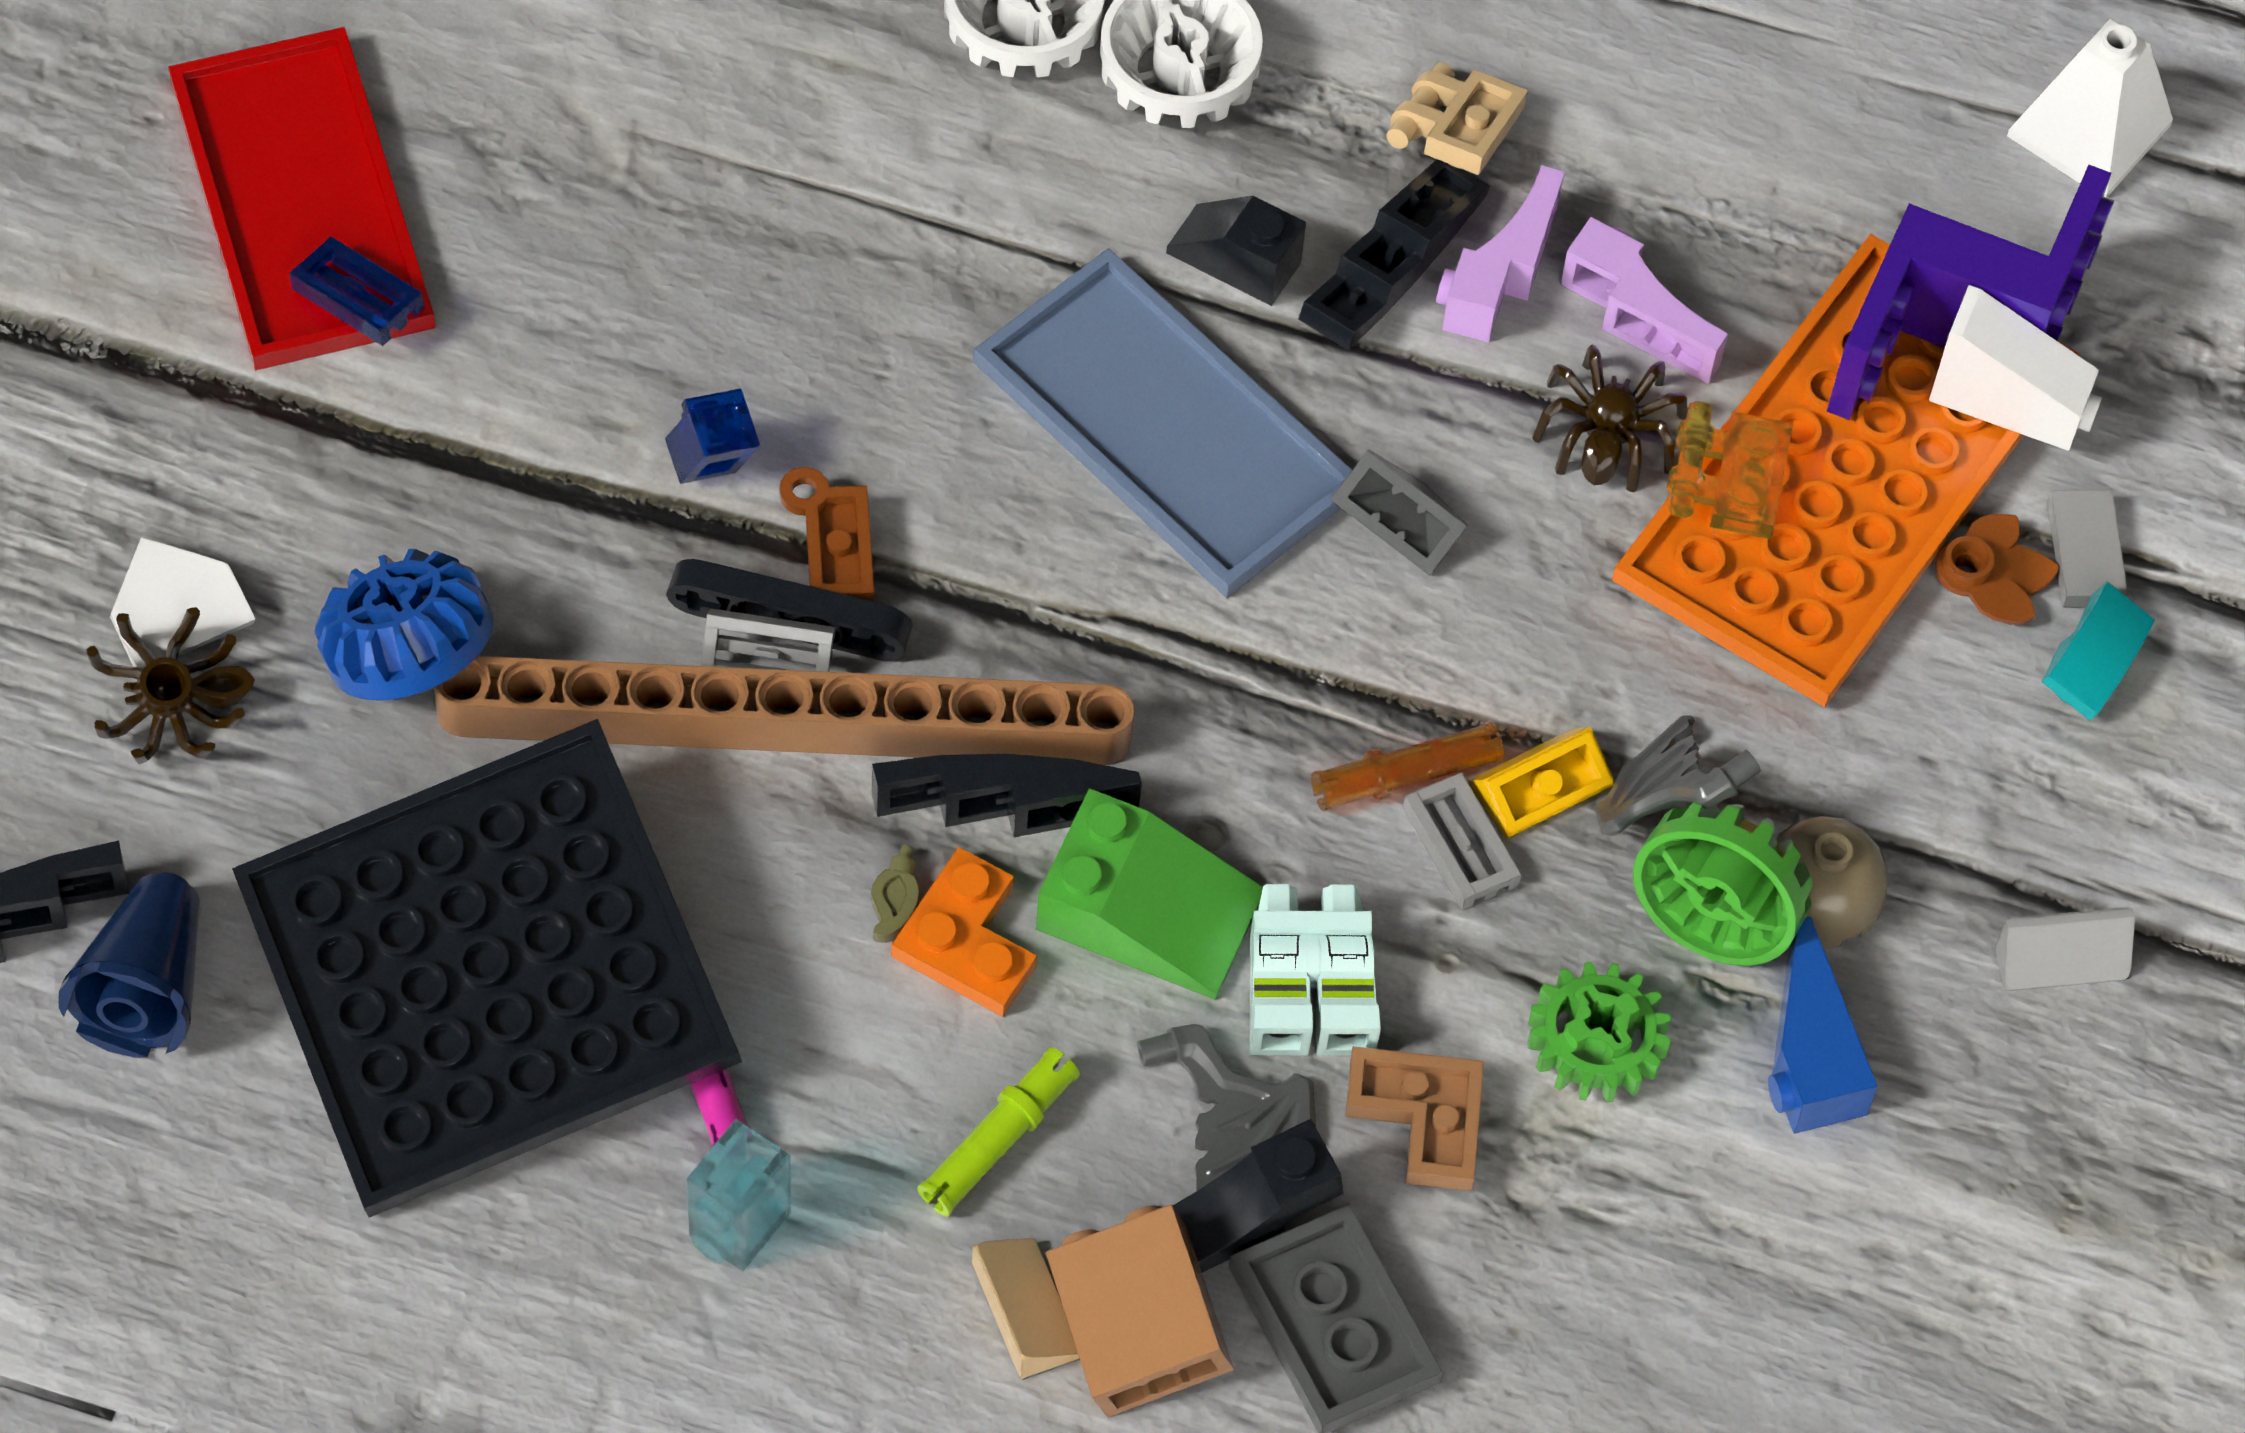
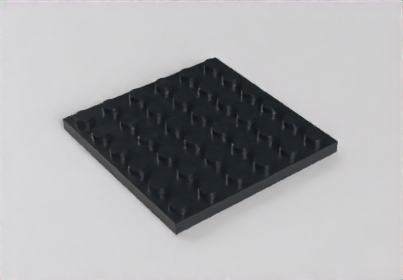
M598 719L232 868L359 1198L369 1218L742 1063L737 1046Z

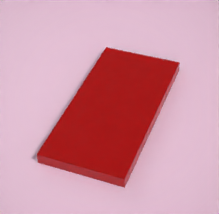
M345 27L168 66L170 81L255 371L435 328L434 312Z

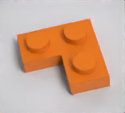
M958 847L891 944V957L1004 1017L1036 969L1037 955L987 929L1013 890L1014 876Z

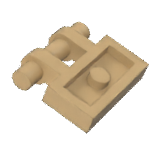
M1442 62L1437 63L1430 71H1425L1418 77L1411 89L1412 98L1408 101H1403L1394 111L1390 119L1391 127L1386 134V138L1391 146L1402 149L1411 140H1416L1423 136L1427 138L1424 150L1425 155L1446 162L1453 167L1479 175L1524 110L1528 90L1473 69L1467 80L1463 82L1454 78L1455 72L1450 65ZM1442 106L1447 107L1444 112L1437 110Z

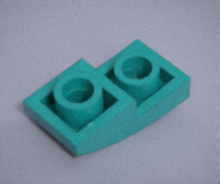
M2107 581L2092 594L2075 631L2059 644L2041 682L2055 692L2062 701L2071 705L2090 721L2099 713L2120 683L2143 645L2155 619Z

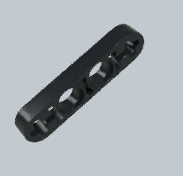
M696 559L681 560L676 564L666 593L668 601L682 612L701 618H707V613L711 608L836 627L832 649L884 661L897 660L903 657L913 627L912 621L906 613L887 604ZM806 642V643H810V644H814V645H818V646H819L818 643Z

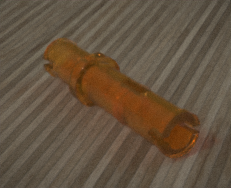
M1486 722L1482 726L1387 753H1382L1379 749L1365 752L1362 760L1323 771L1317 770L1312 772L1311 785L1314 796L1323 794L1324 798L1318 799L1317 804L1324 812L1331 810L1333 807L1372 796L1377 801L1391 798L1393 791L1487 763L1502 761L1504 757L1501 737L1491 740L1490 736L1497 734L1498 729L1494 723Z

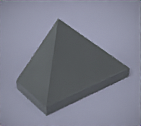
M1371 450L1366 451L1330 499L1429 576L1468 526L1425 482Z

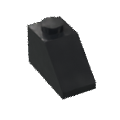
M1255 196L1196 204L1169 242L1166 254L1272 306L1301 264L1306 221Z

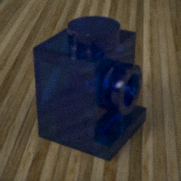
M741 388L685 399L681 403L683 409L682 419L665 438L680 484L734 474L761 446Z

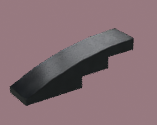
M1438 159L1435 160L1379 210L1374 227L1341 256L1336 274L1304 301L1298 320L1349 350L1383 318L1433 263L1487 196L1490 185L1463 169L1453 167Z
M1007 753L935 755L872 764V799L877 817L940 805L945 827L1008 816L1015 838L1071 827L1089 788L1140 807L1142 782L1139 772L1075 759Z
M119 840L48 856L0 873V963L5 962L2 939L67 928L64 905L129 894L126 869Z

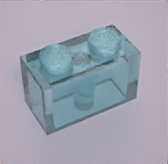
M737 1119L734 1120L687 1178L689 1236L692 1237L691 1240L694 1246L705 1257L719 1264L726 1260L744 1272L791 1213V1155Z

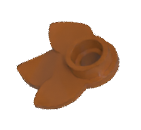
M1991 514L1975 520L1966 536L1955 538L1940 549L1935 561V573L1939 582L1947 590L1960 596L1970 597L1976 608L1983 615L1992 620L2007 624H2024L2033 621L2035 617V610L2030 597L2043 591L2052 582L2058 573L2059 565L2041 553L2017 544L2019 521L2016 515ZM1957 566H1967L1974 571V573L1964 572L1960 570Z

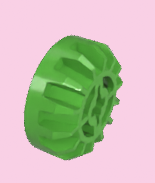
M1692 803L1689 807L1669 810L1645 841L1637 854L1633 866V882L1639 901L1652 921L1667 936L1679 945L1712 961L1737 966L1763 964L1777 958L1787 950L1812 907L1809 893L1813 883L1806 864L1798 863L1801 855L1793 839L1777 842L1772 837L1775 829L1774 821L1767 817L1759 826L1744 819V806L1740 804L1727 805L1721 813L1717 805L1705 809L1703 805Z

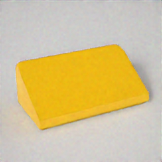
M1579 727L1568 730L1468 780L1474 794L1504 838H1510L1612 787L1615 783L1591 727Z

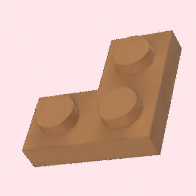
M1353 1046L1350 1058L1345 1117L1411 1124L1406 1184L1472 1191L1475 1178L1484 1061Z

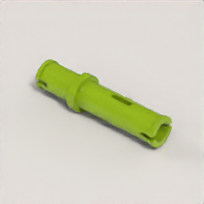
M1049 1047L1040 1060L1015 1086L1007 1085L997 1098L998 1104L937 1169L917 1186L919 1195L927 1204L939 1192H944L938 1198L939 1202L933 1208L936 1212L948 1217L958 1203L1026 1131H1035L1045 1118L1043 1113L1072 1082H1075L1080 1077V1072L1071 1059L1059 1071H1054L1059 1066L1058 1062L1065 1055L1063 1052Z

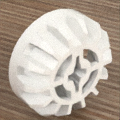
M944 0V18L949 20V36L953 43L964 49L969 48L970 61L980 67H986L992 60L999 62L1001 75L1007 77H1014L1017 66H1033L1035 76L1038 78L1049 76L1053 62L1057 61L1063 68H1068L1078 63L1082 50L1093 47L1099 38L1105 7V0H1052L1054 3H1051V0H998L997 25L984 29L982 16L992 0ZM1062 13L1064 28L1060 36L1056 38L1052 29V16ZM1003 36L1006 40L1014 44L1025 46L1005 44L1001 41L996 40L995 38Z
M1114 0L1105 14L1101 30L1100 58L1102 59L1103 81L1106 86L1117 91L1118 103L1126 110L1134 111L1140 106L1145 107L1146 121L1159 125L1163 114L1179 115L1181 128H1192L1195 126L1197 116L1204 113L1211 122H1217L1227 117L1230 105H1241L1248 100L1251 95L1253 81L1259 77L1263 43L1259 19L1246 0ZM1154 45L1152 70L1138 73V63L1142 55ZM1208 50L1213 56L1207 57ZM1219 67L1220 77L1217 84L1210 92H1205L1203 81L1206 70ZM1156 82V84L1166 92L1177 95L1157 92L1147 87L1146 85Z

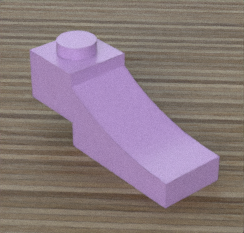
M1541 165L1536 181L1526 200L1507 225L1476 251L1463 248L1456 271L1445 268L1436 298L1437 304L1446 306L1442 330L1489 343L1504 295L1528 301L1558 208L1564 171Z
M1590 217L1567 250L1560 285L1606 308L1602 330L1709 384L1720 368L1728 333L1691 311L1658 281L1641 258L1643 243L1633 239L1621 228L1608 226Z

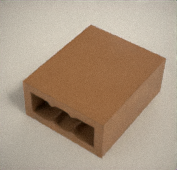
M1172 1204L1165 1207L1151 1205L1136 1209L1125 1217L1123 1223L1102 1231L1087 1229L1073 1233L1062 1241V1246L1045 1252L1092 1398L1108 1418L1234 1370L1187 1227Z

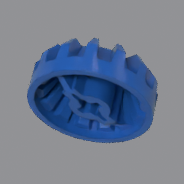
M408 549L404 560L394 562L388 556L382 555L378 557L380 567L367 574L355 568L350 572L347 582L348 588H332L324 608H322L314 632L318 640L317 647L335 685L341 691L359 699L376 701L412 696L449 680L466 668L480 654L492 633L493 613L474 570L469 566L461 564L457 558L439 551H434L429 556V554L417 549ZM428 595V597L425 600H423L422 596ZM370 620L371 624H364L366 621Z

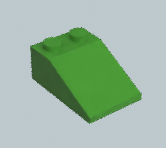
M1089 788L1038 893L1036 930L1216 1000L1252 923L1254 911H1257L1259 908L1263 887L1151 812Z

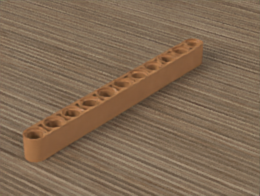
M477 656L461 672L434 687L437 719L441 727L451 735L467 738L544 741L598 719L608 744L915 758L935 755L1007 753L1075 759L1101 765H1113L1121 761L1128 754L1132 742L1135 711L1133 701L1127 692L1117 686L1108 684ZM459 693H471L475 695L474 697L466 700H457L452 698L453 696ZM530 695L540 698L530 703L516 701L523 696ZM593 698L604 701L594 706L580 703L586 699ZM660 701L668 704L667 706L658 709H652L644 706L650 702ZM718 704L732 707L727 711L721 712L709 709V707ZM781 707L796 710L791 714L785 715L773 712V710ZM843 710H853L860 714L847 718L836 713ZM906 713H917L924 717L920 720H908L901 716ZM977 715L988 720L983 723H972L965 720V718ZM1041 718L1050 721L1051 724L1037 726L1029 721ZM1105 721L1114 724L1115 727L1102 729L1097 728L1093 724Z

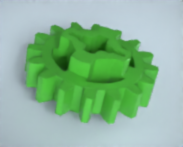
M1585 962L1580 978H1575L1569 970L1564 968L1559 972L1557 988L1544 983L1540 989L1537 1001L1539 1004H1534L1531 1008L1528 1025L1533 1028L1530 1029L1527 1045L1528 1049L1541 1051L1536 1068L1539 1072L1555 1068L1558 1074L1554 1087L1558 1090L1565 1088L1570 1082L1578 1084L1580 1100L1586 1101L1592 1088L1601 1089L1606 1102L1614 1101L1617 1086L1620 1085L1632 1095L1639 1093L1642 1076L1654 1080L1659 1072L1660 1059H1666L1671 1039L1665 1035L1668 1033L1671 1017L1670 1014L1656 1013L1662 995L1659 991L1643 995L1640 992L1643 976L1639 973L1631 977L1627 982L1619 979V964L1612 963L1606 975H1597L1596 968L1592 962ZM1565 1010L1567 1019L1564 1032L1558 1034L1556 1021ZM1640 1029L1642 1044L1634 1053L1631 1050L1634 1031Z

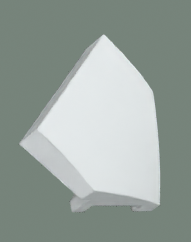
M141 538L110 615L133 667L143 669L146 666L145 662L120 634L116 621L119 613L129 614L134 631L147 644L157 659L165 657L168 643L179 628L186 610L189 608L197 607L200 610V616L193 631L181 646L178 656L254 624L255 617L228 563L145 538Z

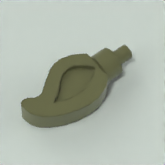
M905 844L901 846L899 855L891 858L889 869H885L877 876L872 884V907L880 922L873 930V939L876 942L887 943L893 941L918 906L919 889L914 877L916 862L911 859L914 848L910 845Z

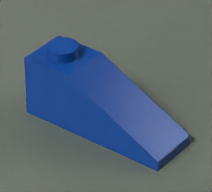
M1807 917L1804 920L1789 948L1772 1075L1768 1077V1088L1773 1106L1778 1113H1786L1794 1134L1867 1116L1878 1088L1811 917Z

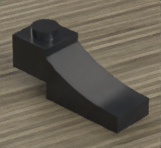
M1312 1119L1251 1147L1252 1153L1198 1191L1172 1205L1187 1227L1202 1273L1230 1260L1231 1255L1284 1233L1285 1222L1344 1194L1341 1173Z

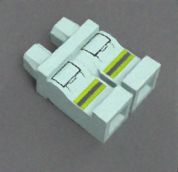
M1266 884L1263 886L1259 909L1254 911L1250 933L1249 1055L1308 1056L1313 1032L1310 989H1314L1316 1056H1351L1353 1046L1377 1049L1381 1026L1379 1005L1376 1002L1374 949L1371 935L1372 913L1371 911H1363L1356 885L1332 884L1323 888L1321 896L1322 911H1298L1297 888L1290 884ZM1269 1034H1291V1035L1288 1036V1037H1284V1038H1276V1037L1270 1036ZM1334 1034L1357 1035L1351 1038H1340L1335 1036Z

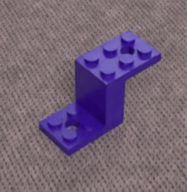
M2090 164L2088 165L2049 256L1909 203L1845 343L1827 412L1850 420L1859 398L1871 401L1883 371L1881 365L1886 354H1892L1901 331L1945 348L1949 333L1969 285L1983 290L2038 329L2059 341L2063 330V322L2066 315H2070L2083 283L2082 278L2086 269H2090L2103 236L2101 234L2115 201L2104 197L2112 173Z

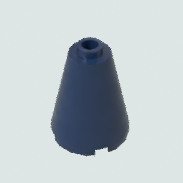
M163 872L142 877L62 982L58 996V1008L64 1017L68 1009L79 1022L76 1032L86 1041L108 1052L140 1058L148 1057L151 1048L168 1045L165 1053L167 1054L176 1050L186 1038L191 1023L200 899L193 887L181 876Z

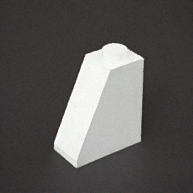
M1968 286L1949 333L1929 401L2069 451L2078 428L2090 432L2102 397L2091 393L2099 369L1983 290Z

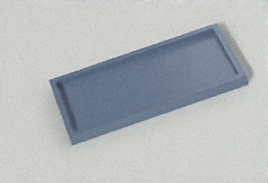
M1109 248L974 348V364L1225 598L1230 597L1341 509L1330 499L1351 473L1352 469Z

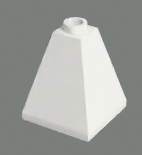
M2109 19L2012 125L2007 137L2078 183H2081L2089 164L2111 172L2112 174L2104 197H2108L2167 131L2173 121L2151 45L2138 37L2129 27Z

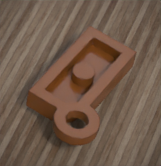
M799 467L792 469L784 475L780 482L779 496L782 505L788 511L796 515L806 516L809 586L874 601L867 485L829 487L827 478L814 468ZM808 484L816 492L810 498L804 499L797 497L793 490L798 485Z

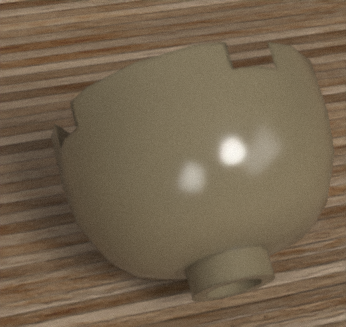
M1819 816L1797 821L1780 832L1775 840L1781 842L1793 839L1801 855L1798 863H1805L1811 875L1813 887L1809 897L1812 907L1807 917L1812 918L1823 948L1830 949L1842 946L1843 940L1854 938L1860 933L1861 938L1871 931L1883 910L1888 880L1887 864L1881 848L1861 827L1843 818Z

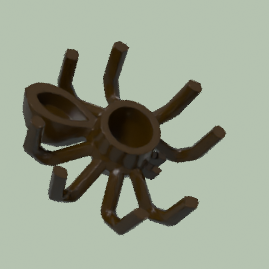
M1591 344L1587 348L1582 366L1587 370L1591 369L1593 395L1588 392L1570 368L1562 364L1553 366L1547 380V387H1555L1560 377H1563L1582 402L1586 404L1583 406L1566 397H1560L1546 407L1541 414L1532 437L1537 443L1541 441L1551 417L1561 409L1565 408L1579 416L1586 417V421L1574 424L1564 439L1555 466L1556 474L1565 475L1571 452L1582 433L1587 432L1589 436L1585 440L1582 458V472L1586 480L1594 486L1607 483L1615 474L1622 453V444L1627 442L1630 449V467L1626 490L1634 493L1638 488L1642 464L1641 441L1633 433L1634 429L1657 430L1664 443V473L1670 474L1673 472L1675 442L1668 425L1662 420H1641L1640 417H1645L1668 405L1676 404L1677 417L1684 420L1687 416L1688 398L1683 393H1669L1643 406L1638 405L1653 383L1655 386L1664 385L1666 370L1664 361H1658L1651 365L1632 393L1629 379H1626L1621 384L1617 383L1616 376H1612L1610 383L1604 386L1601 353L1597 346Z
M197 607L186 610L179 628L168 643L165 657L158 659L134 631L129 614H118L116 621L120 634L145 662L146 666L144 669L116 665L101 658L95 646H90L86 649L90 664L95 670L109 676L137 679V682L124 683L123 688L125 691L136 694L126 697V704L140 706L114 726L109 727L107 722L102 720H96L94 724L98 737L109 739L127 734L149 714L153 715L146 746L143 749L138 748L131 751V755L138 764L147 762L158 751L166 718L171 720L181 749L197 758H205L214 750L215 743L205 742L201 746L193 743L182 712L189 713L212 728H232L238 725L245 716V711L242 707L232 711L229 716H215L192 701L194 697L210 707L223 710L238 704L250 691L255 681L250 672L239 666L217 667L195 678H191L190 674L213 667L226 659L236 643V636L227 634L220 647L210 654L185 664L178 661L180 648L193 631L200 616V610Z

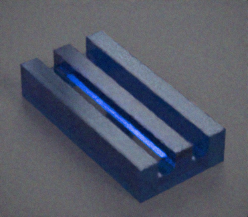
M332 236L289 273L294 291L382 346L391 339L390 330L393 327L400 331L408 324L407 315L410 312L417 316L425 309L422 292ZM328 261L395 303L390 306L366 291L365 285L350 276H342L325 264Z

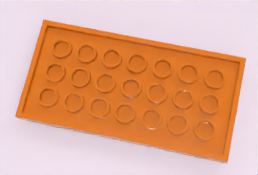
M1871 233L1614 568L1612 577L1613 582L1824 708L2024 437L2023 434L1929 401L1945 348L1902 331L1892 354H1886L1881 365L1883 371L1871 401L1859 398L1850 420L1827 412L1845 343L1890 244ZM2058 341L2060 344H2062L2063 346H2065L2066 348H2068L2069 350H2071L2079 356V352Z

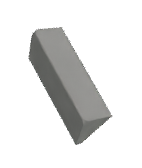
M2123 907L2008 918L2005 921L1995 948L2003 987L2006 990L2013 991L2127 979L2132 965L2135 924L2133 908Z

